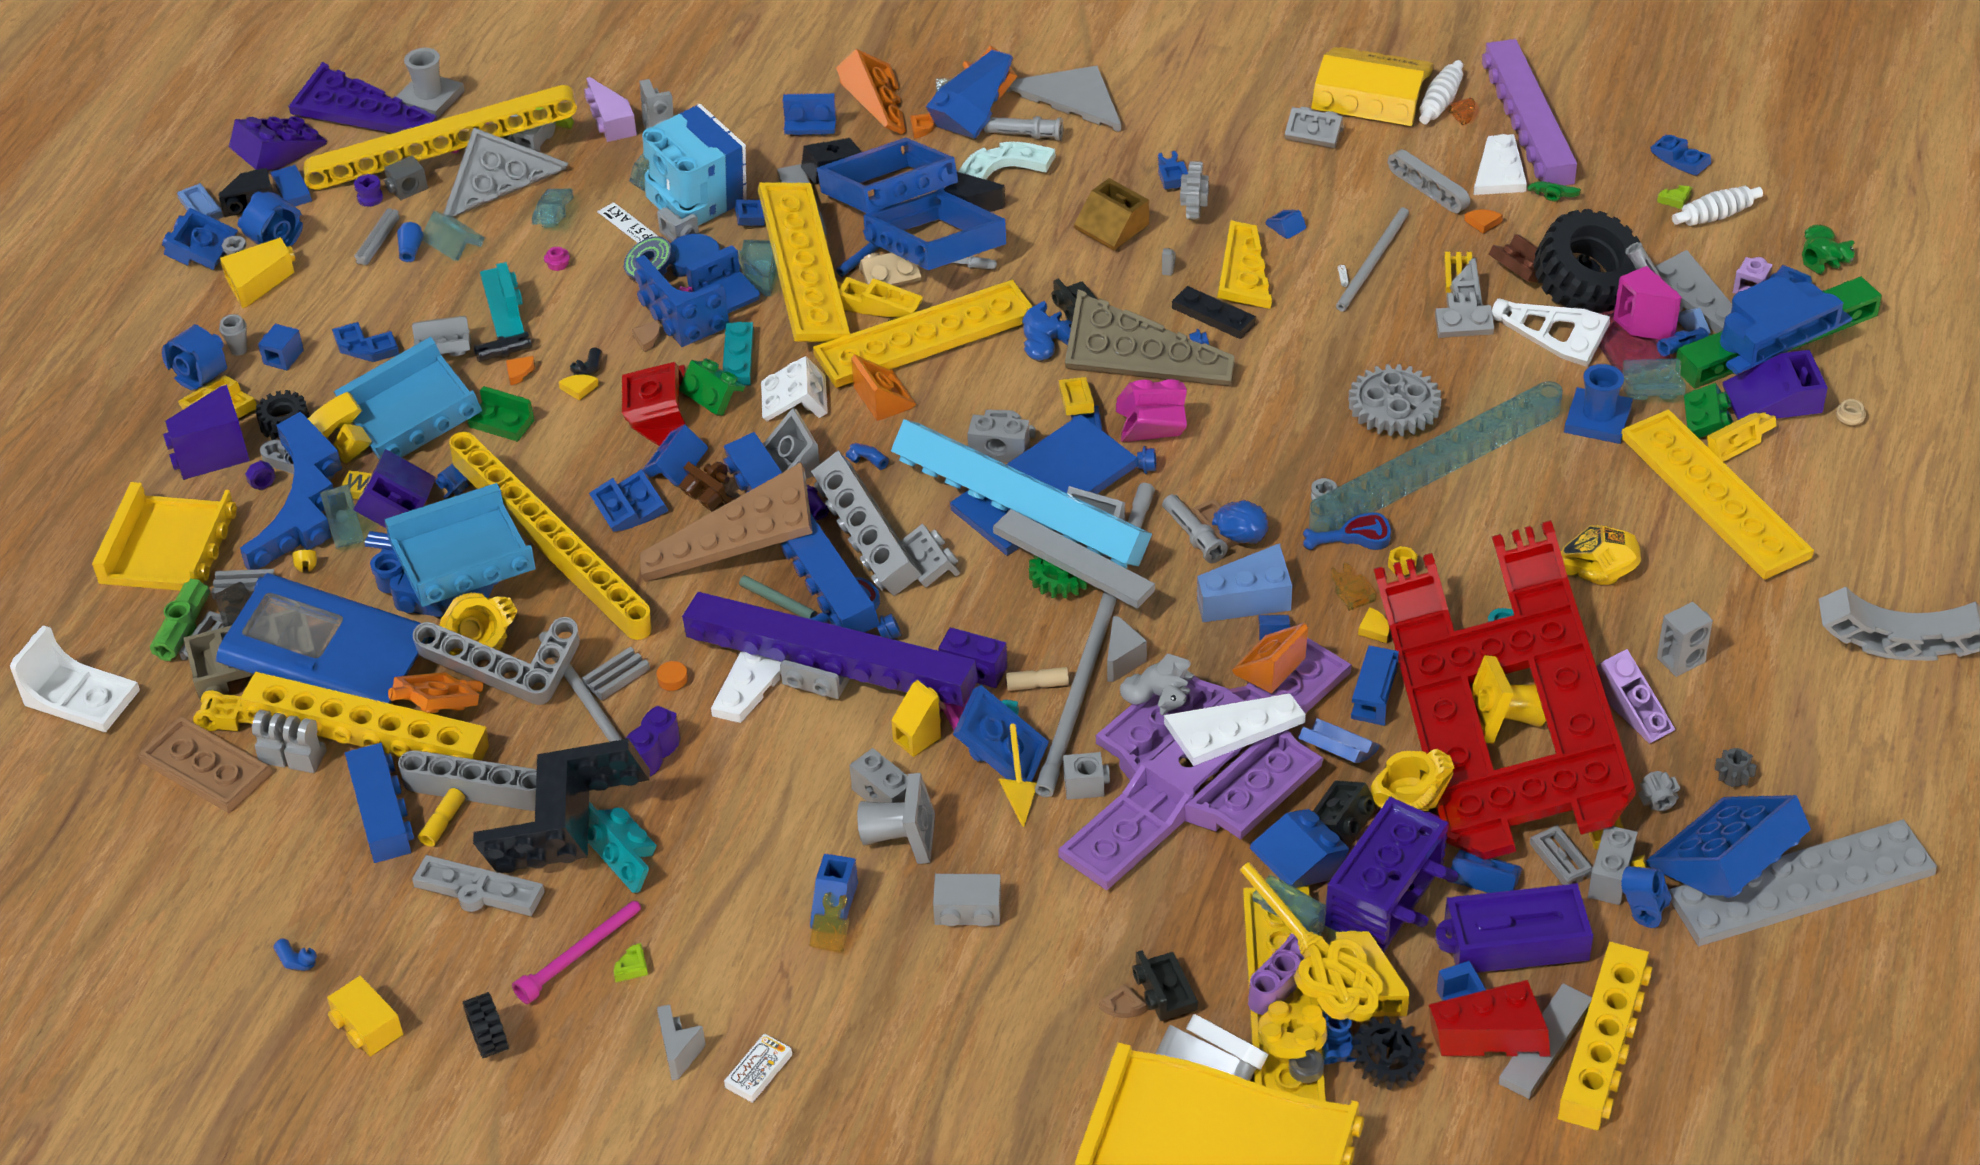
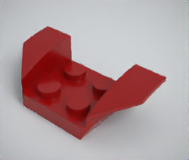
M676 362L622 375V414L625 420L629 422L632 429L658 446L663 443L671 431L684 424L686 425L679 410V385L685 375V365L678 366Z

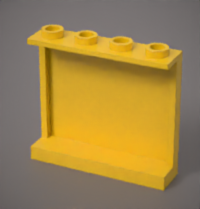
M130 482L92 562L98 583L180 591L184 583L190 579L200 580L202 583L207 581L210 575V567L213 561L218 558L221 542L227 537L231 519H234L237 513V505L232 500L230 490L225 489L221 501L146 496L142 483Z

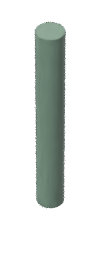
M746 575L742 576L739 581L741 587L800 617L813 618L817 615L815 610Z

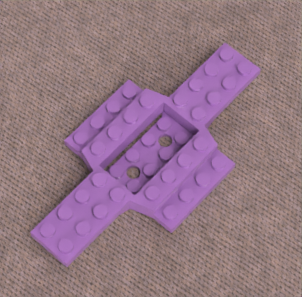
M1307 637L1305 659L1272 694L1251 683L1243 687L1228 689L1202 681L1194 676L1192 680H1186L1188 684L1185 687L1190 689V692L1185 694L1186 702L1182 706L1168 711L1165 715L1289 693L1304 713H1306L1351 673V664ZM1153 694L1143 704L1130 705L1096 735V744L1119 758L1120 768L1130 782L1119 797L1058 849L1059 858L1105 890H1108L1184 821L1213 831H1217L1222 827L1241 840L1322 766L1323 757L1299 743L1288 730L1255 742L1194 796V792L1199 789V786L1211 775L1216 774L1220 767L1229 759L1239 754L1243 747L1193 767L1182 766L1179 761L1182 758H1188L1164 724V715L1160 714V707L1158 706L1160 696Z

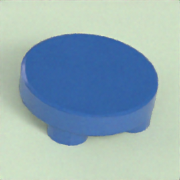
M704 234L680 236L670 243L675 251V260L669 266L675 276H686L685 265L720 251L719 245L715 239Z

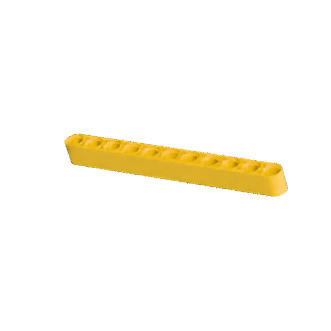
M559 85L312 156L303 165L305 184L311 189L319 190L357 179L362 175L385 171L384 167L409 156H413L417 161L462 149L467 147L473 128L498 137H504L569 118L577 110L574 91L567 85ZM563 100H568L566 103H560Z
M458 432L451 436L449 442L454 467L477 489L497 483L501 490L503 504L514 525L629 638L634 640L647 638L652 631L649 605L474 435L469 432Z

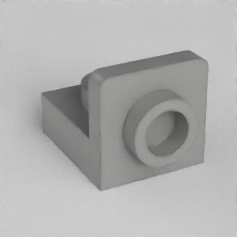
M667 207L657 211L659 232L671 242L683 235L699 234L698 220L694 214L681 219L679 215L674 214Z

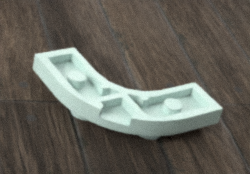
M1025 142L999 143L997 148L987 151L985 148L976 151L966 159L958 172L985 180L994 171L1010 166L1024 167L1046 173L1056 157L1055 149Z

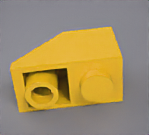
M919 680L913 682L891 720L893 741L912 757H915L941 738L939 696L931 687L927 688Z

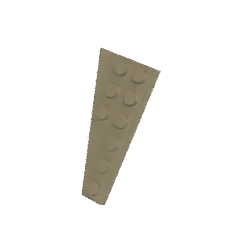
M1078 289L1065 359L1066 368L1231 386L1235 364L1234 355L1206 343L1200 344L1188 339L1187 335L1180 332L1174 333L1165 329V326L1131 311L1120 310L1111 306L1109 302L1103 299L1097 300L1092 298L1086 292Z

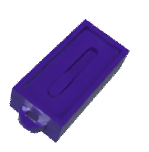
M1578 883L1447 897L1445 917L1436 928L1435 940L1442 951L1452 953L1455 965L1470 961L1474 970L1478 973L1588 961L1590 959L1593 933Z

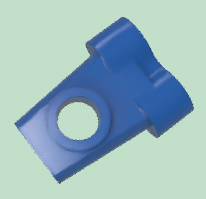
M1323 1011L1322 1015L1326 1020L1327 1039L1322 1047L1324 1064H1334L1339 1061L1355 1062L1357 1058L1350 1057V1051L1353 1047L1351 1044L1353 1035L1350 1029L1352 1020L1348 1018L1343 1020L1334 1019Z

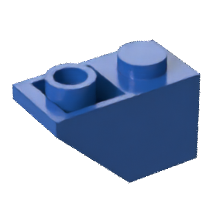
M824 854L815 881L810 920L811 929L836 933L843 932L858 885L856 858Z

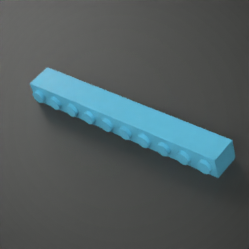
M904 419L891 451L900 455L899 461L914 467L917 463L923 466L922 472L938 478V475L946 477V484L959 489L961 486L969 489V495L984 500V497L992 500V506L1004 511L1010 508L1053 531L1056 530L1062 533L1064 537L1076 543L1081 542L1087 545V549L1101 556L1103 554L1110 556L1112 562L1124 568H1127V565L1139 567L1151 539L1152 533L918 422Z

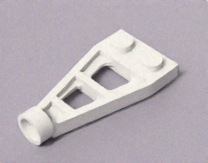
M1500 298L1496 300L1492 308L1493 320L1503 322L1505 326L1558 357L1585 367L1589 366L1610 325L1609 316L1586 309L1519 304ZM1528 315L1546 318L1540 331L1533 330L1524 325ZM1563 321L1575 324L1566 342H1561L1550 336L1549 331L1553 323Z

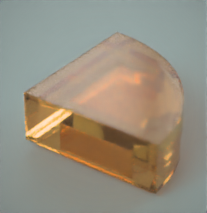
M1470 97L1449 105V112L1463 126L1471 121L1475 113V101Z

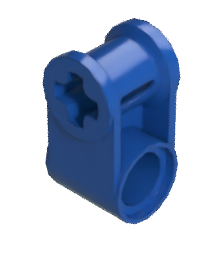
M1626 867L1622 874L1621 886L1632 911V917L1638 924L1645 927H1658L1662 920L1661 913L1663 909L1668 907L1672 900L1663 871L1656 868Z

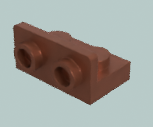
M1515 234L1510 244H1505L1504 247L1492 246L1488 255L1526 281L1538 283L1534 269L1535 252L1538 248L1536 245L1523 236Z

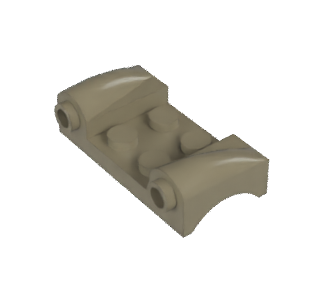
M303 607L250 620L242 631L245 636L305 656L317 658ZM231 626L183 638L192 670L193 682L200 700L202 694L208 690L218 691L227 695L229 692L227 682L254 675L216 662L218 648Z

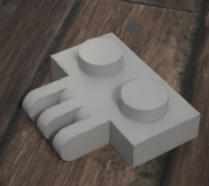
M1475 291L1468 292L1469 301H1465L1464 292H1458V302H1454L1453 293H1447V308H1436L1435 310L1438 338L1491 335L1494 333L1491 305L1477 306Z

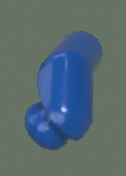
M853 443L846 452V457L852 462L857 463L861 457H864L879 470L886 468L889 463V459L872 446Z

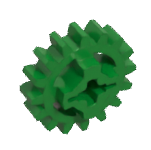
M1034 555V559L1029 560V580H1032L1033 588L1040 587V594L1042 595L1049 591L1051 592V598H1055L1057 594H1062L1063 598H1067L1069 592L1079 595V588L1085 590L1088 588V583L1036 555Z

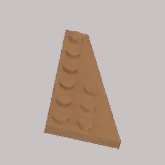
M800 462L640 552L641 575L644 581H650L812 534L806 475L802 463Z

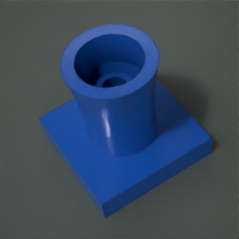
M1596 364L1590 366L1583 375L1585 389L1576 388L1565 422L1564 433L1621 444V431L1623 428H1626L1633 403V398L1619 396L1624 382V375L1618 368L1612 365Z

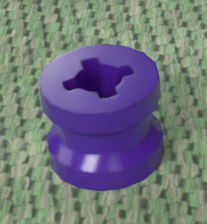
M366 174L354 181L357 200L360 205L371 207L383 200L380 180L377 176Z

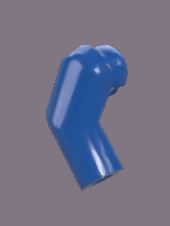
M280 939L273 946L286 969L308 971L316 964L317 954L312 948H308L307 952L305 948H302L299 953L295 952L287 939Z

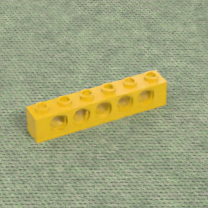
M1609 941L1561 1097L1558 1120L1599 1131L1602 1118L1609 1119L1614 1099L1608 1097L1610 1091L1617 1092L1622 1072L1617 1071L1618 1064L1625 1065L1630 1045L1624 1043L1626 1037L1633 1038L1637 1018L1632 1016L1634 1011L1641 1012L1645 992H1641L1640 989L1642 985H1649L1653 967L1647 965L1648 951Z

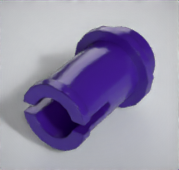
M807 485L810 513L815 520H821L828 515L829 508L818 496L817 489Z

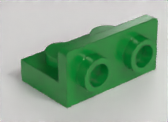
M483 386L480 389L482 412L468 419V424L470 428L518 442L535 420L532 404L529 399Z

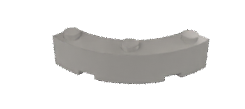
M1847 587L1819 598L1822 625L1846 644L1852 642L1861 646L1863 652L1896 660L1924 661L1938 660L1937 655L1956 653L1958 657L1980 652V606L1976 601L1945 611L1907 613L1892 611L1870 604L1859 598Z

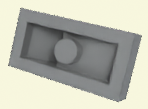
M669 1004L657 1007L670 1075L673 1081L681 1077L704 1049L706 1043L703 1027L696 1026L682 1029L680 1017L672 1016Z

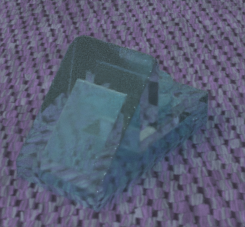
M349 485L320 492L335 548L338 549L364 542L357 513L353 510L354 503Z

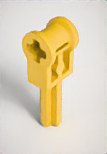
M208 690L202 694L200 710L196 711L193 716V722L207 731H215L217 729L238 731L241 723L253 724V721L245 719L243 716L241 696L225 695L214 690Z

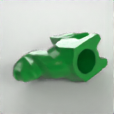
M1812 225L1805 230L1804 237L1806 241L1802 251L1803 264L1814 272L1822 274L1825 270V263L1830 267L1838 269L1840 268V263H1851L1853 261V240L1841 243L1835 242L1834 231L1825 225Z

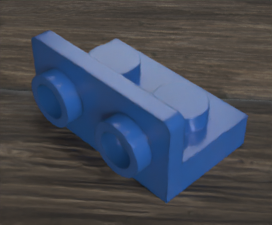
M834 93L783 94L784 134L826 135L835 133L837 117Z

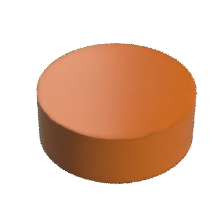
M669 661L663 663L657 669L658 684L665 690H678L684 687L688 681L687 669L680 662Z

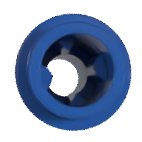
M405 222L397 231L399 258L404 262H412L415 260L424 234L422 228L417 223Z

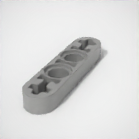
M1400 149L1388 157V166L1396 176L1451 212L1459 213L1470 206L1469 194L1463 187L1409 152Z

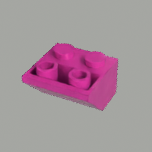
M1645 266L1620 277L1613 319L1630 335L1658 340L1669 338L1676 333L1682 297L1664 282L1659 275L1654 273L1648 266Z

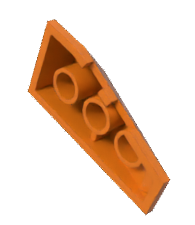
M855 49L836 67L841 85L884 127L903 134L905 132L903 113L897 106L901 100L895 93L899 87L890 64Z

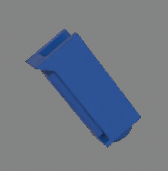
M1368 646L1352 697L1354 706L1351 719L1385 726L1386 706L1395 675L1397 674L1399 651Z

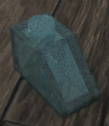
M744 240L742 251H738L742 274L763 295L771 296L777 268L771 243L767 240Z

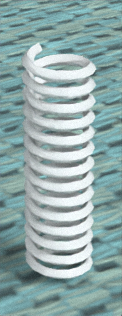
M1339 265L1338 272L1341 286H1348L1346 266Z

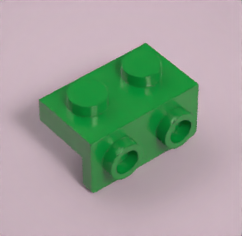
M706 358L703 361L691 360L679 391L715 415L723 416L733 392H743L745 385L737 381L738 377L735 374L720 370L718 368L719 364Z
M1716 382L1684 394L1687 427L1698 438L1710 435L1733 423L1732 417L1728 412V408L1731 407L1730 398L1726 391L1721 392Z

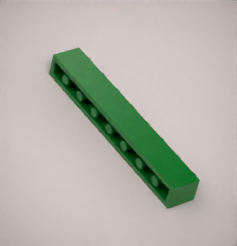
M1862 276L1823 290L1824 293L1833 294L1844 302L1842 310L1852 317V321L1791 350L1878 316L1882 295ZM1722 331L1678 348L1675 370L1694 389L1734 374L1732 370L1727 368L1726 362L1740 355L1722 348L1720 345Z

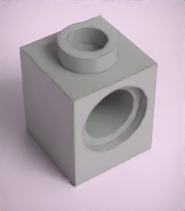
M1101 752L1063 755L1066 799L1104 797V784L1110 783L1108 764L1102 765Z

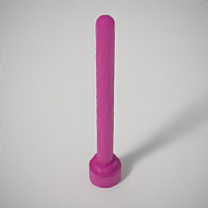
M631 901L535 975H522L512 983L516 996L525 1004L531 1003L539 997L543 984L636 915L641 909L640 903L638 901Z

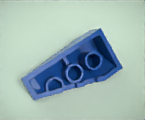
M991 50L942 86L926 106L936 126L975 139L990 120L992 115L990 109L993 102L997 101L999 97L997 91L1000 84L1005 81L1013 60L1012 55Z

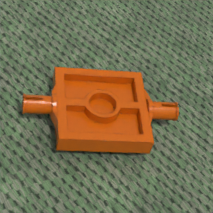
M446 672L394 677L393 687L389 689L388 697L391 701L402 699L412 701L422 711L427 713H437L441 709L460 711L464 710L465 707L478 706L480 694L477 692H482L483 683L478 680H459Z

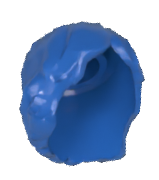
M1246 500L1227 503L1214 513L1212 525L1218 526L1221 535L1238 543L1248 542L1249 544H1256L1262 541L1269 527L1267 514L1264 512V509Z

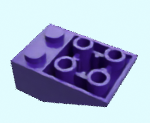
M273 116L268 117V119L247 117L246 119H235L229 148L255 170L263 168L278 170L326 145L327 140L319 135L317 130L308 126L300 117L291 116L286 119Z
M1810 350L1781 353L1722 383L1724 390L1730 398L1737 420L1752 413L1760 414L1764 412L1771 416H1776V419L1823 413L1828 388Z
M385 449L353 510L386 528L384 519L424 506L436 477Z

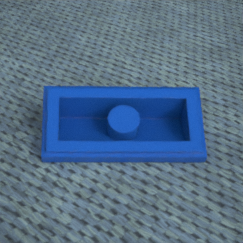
M1459 850L1451 866V869L1458 873V880L1452 883L1487 893L1515 890L1522 872L1521 866L1494 858L1484 860L1463 850Z

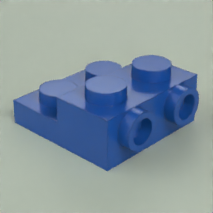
M189 208L184 216L180 215L177 218L173 232H167L162 242V246L165 247L164 255L187 266L193 260L214 270L220 262V258L226 253L222 248L224 240L231 236H237L238 230Z

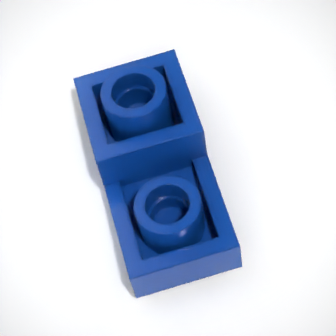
M1664 135L1650 147L1651 152L1662 161L1697 176L1711 164V154L1700 152L1697 149H1688V140L1674 135Z

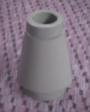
M236 314L227 315L222 318L219 331L231 353L236 356L245 354L247 352V325L245 320Z

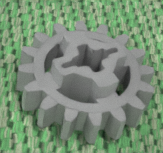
M1190 161L1188 174H1182L1180 201L1181 205L1186 206L1187 219L1199 220L1201 206L1207 207L1209 176L1203 175V162Z

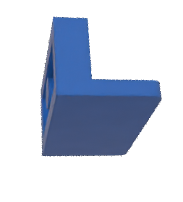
M684 424L669 433L642 470L649 478L662 473L675 487H678L687 476L683 467L688 461L696 466L708 450V446Z

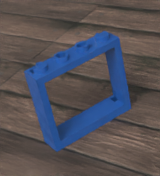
M903 138L817 167L821 193L865 213H872L958 183L954 157L909 138ZM902 146H904V153L901 151ZM908 166L914 168L913 170L867 186L860 184L861 182ZM874 189V195L869 197L868 191Z
M943 190L864 214L865 230L863 232L865 240L928 271L1006 244V223L1004 218ZM937 219L963 230L930 242L904 231Z

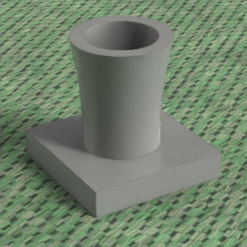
M418 48L405 56L404 62L412 81L396 97L402 99L403 104L409 107L415 105L436 115L438 119L465 92L464 84L440 76V55L434 49Z
M921 773L908 774L905 802L878 803L860 801L857 811L859 836L864 846L880 841L908 837L917 864L930 863L935 811Z

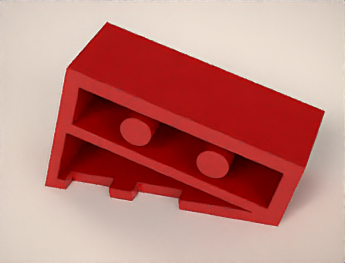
M1528 980L1429 1004L1431 1030L1441 1056H1485V1052H1506V1056H1518V1052H1539V1056H1550L1548 1028Z

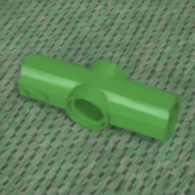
M190 579L184 583L176 600L165 606L163 611L165 620L150 645L151 653L159 657L160 660L171 661L172 658L176 657L184 643L183 638L191 636L196 630L195 620L210 595L207 585H204L200 580Z

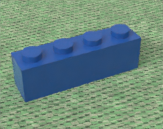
M382 743L344 752L374 863L410 854L409 840L414 839L410 821L403 822L402 817L408 816L404 799H397L396 797L397 794L402 793L397 775L390 776V772L396 771L391 753L384 754Z

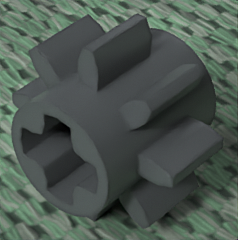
M1732 748L1728 751L1724 749L1722 758H1716L1714 770L1719 771L1718 780L1731 787H1738L1743 784L1747 786L1749 777L1755 776L1757 766L1751 763L1753 755L1740 748Z

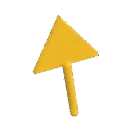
M1012 723L1010 724V734L1016 780H998L1022 827H1024L1035 793L1036 782L1022 781L1016 725Z

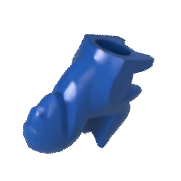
M1045 301L1028 309L1022 320L1024 335L1028 339L1024 342V351L1030 358L1038 361L1047 360L1052 357L1055 352L1053 339L1057 338L1068 345L1072 325L1070 320H1060L1061 312H1057L1049 317L1046 314L1047 303Z

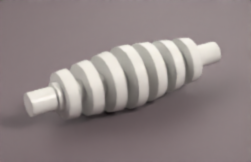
M1456 60L1453 64L1445 66L1429 84L1420 106L1421 116L1419 120L1421 123L1427 124L1430 120L1438 118L1455 98L1463 78V71L1461 70L1463 63Z
M1747 186L1714 191L1709 193V195L1707 194L1684 205L1682 212L1672 215V221L1675 225L1685 222L1689 226L1714 222L1717 219L1720 221L1742 211L1744 208L1752 206L1754 199L1763 196V191L1760 187L1750 189Z

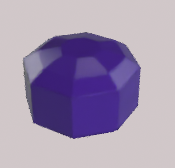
M261 460L251 464L245 473L250 486L258 490L271 486L276 478L275 471L270 463Z

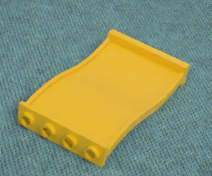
M1118 1042L1076 1157L1075 1165H1352L1355 1147H1351L1354 1136L1360 1137L1362 1133L1364 1117L1359 1116V1102L1352 1100L1351 1105L1297 1096L1191 1061L1160 1054L1134 1051L1131 1049V1045Z

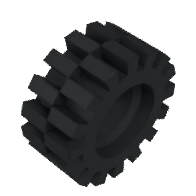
M285 390L284 394H281V391H275V396H272L270 393L266 395L267 400L264 398L260 400V404H257V411L255 412L260 431L265 437L268 438L270 436L271 440H276L279 437L276 425L300 411L307 419L310 417L306 401L302 395L299 396L295 391L291 395L290 390Z
M487 992L462 1001L470 1030L482 1059L509 1049L503 1025L490 993Z

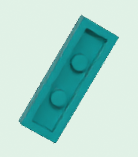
M753 322L726 323L723 371L735 374L738 377L737 381L743 385H751L754 340Z

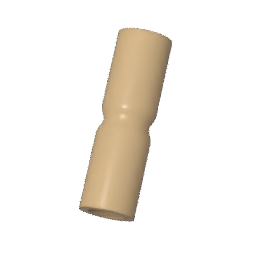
M1067 667L1041 669L1039 671L1030 670L1006 673L1007 690L1014 691L1034 689L1036 687L1045 688L1069 685Z

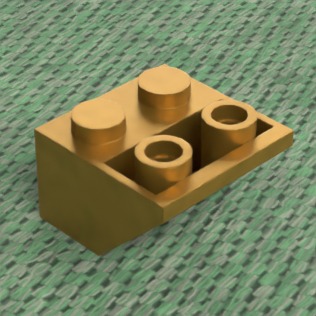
M1108 178L1091 190L1074 223V228L1108 248L1116 250L1149 225V199Z

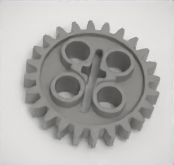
M1386 364L1385 370L1375 366L1374 373L1365 370V377L1358 375L1357 382L1351 383L1348 400L1349 409L1352 410V417H1358V424L1367 422V430L1376 427L1377 434L1382 433L1383 430H1388L1389 436H1392L1394 431H1398L1400 436H1404V430L1415 434L1416 427L1425 430V424L1432 425L1433 418H1438L1439 410L1441 409V390H1437V383H1431V376L1422 378V370L1413 373L1411 366L1406 370H1402L1400 364L1396 366V369H1392L1389 364Z

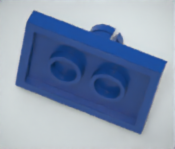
M979 685L973 689L952 735L969 748V753L974 760L988 763L1006 779L1016 780L1010 734V724L1014 723L1017 732L1022 781L1032 782L1049 741L986 688Z

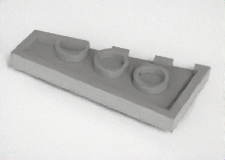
M1688 250L1655 266L1663 281L1670 283L1673 290L1677 291L1682 297L1681 303L1685 310L1700 308L1709 328L1715 333L1723 331L1726 316L1731 313L1732 303Z

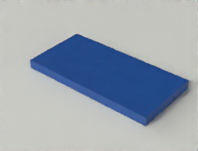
M1080 414L1006 465L1066 493L1068 487L1071 486L1098 494L1138 466V458ZM968 491L950 502L952 512L1006 556L1020 548L993 533V525L1010 508L1007 511L991 505V499L984 497V500L969 495Z

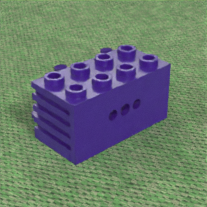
M1389 797L1327 884L1325 926L1337 932L1369 931L1383 953L1404 922L1413 923L1418 927H1425L1428 924V917L1413 909L1433 879L1438 877L1451 883L1458 880V873L1443 866L1448 822Z

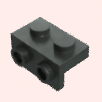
M1143 950L1136 952V965L1132 966L1135 981L1138 985H1143L1147 1006L1150 1010L1155 1009L1160 1022L1198 1010V1001L1174 952L1150 959L1146 958Z

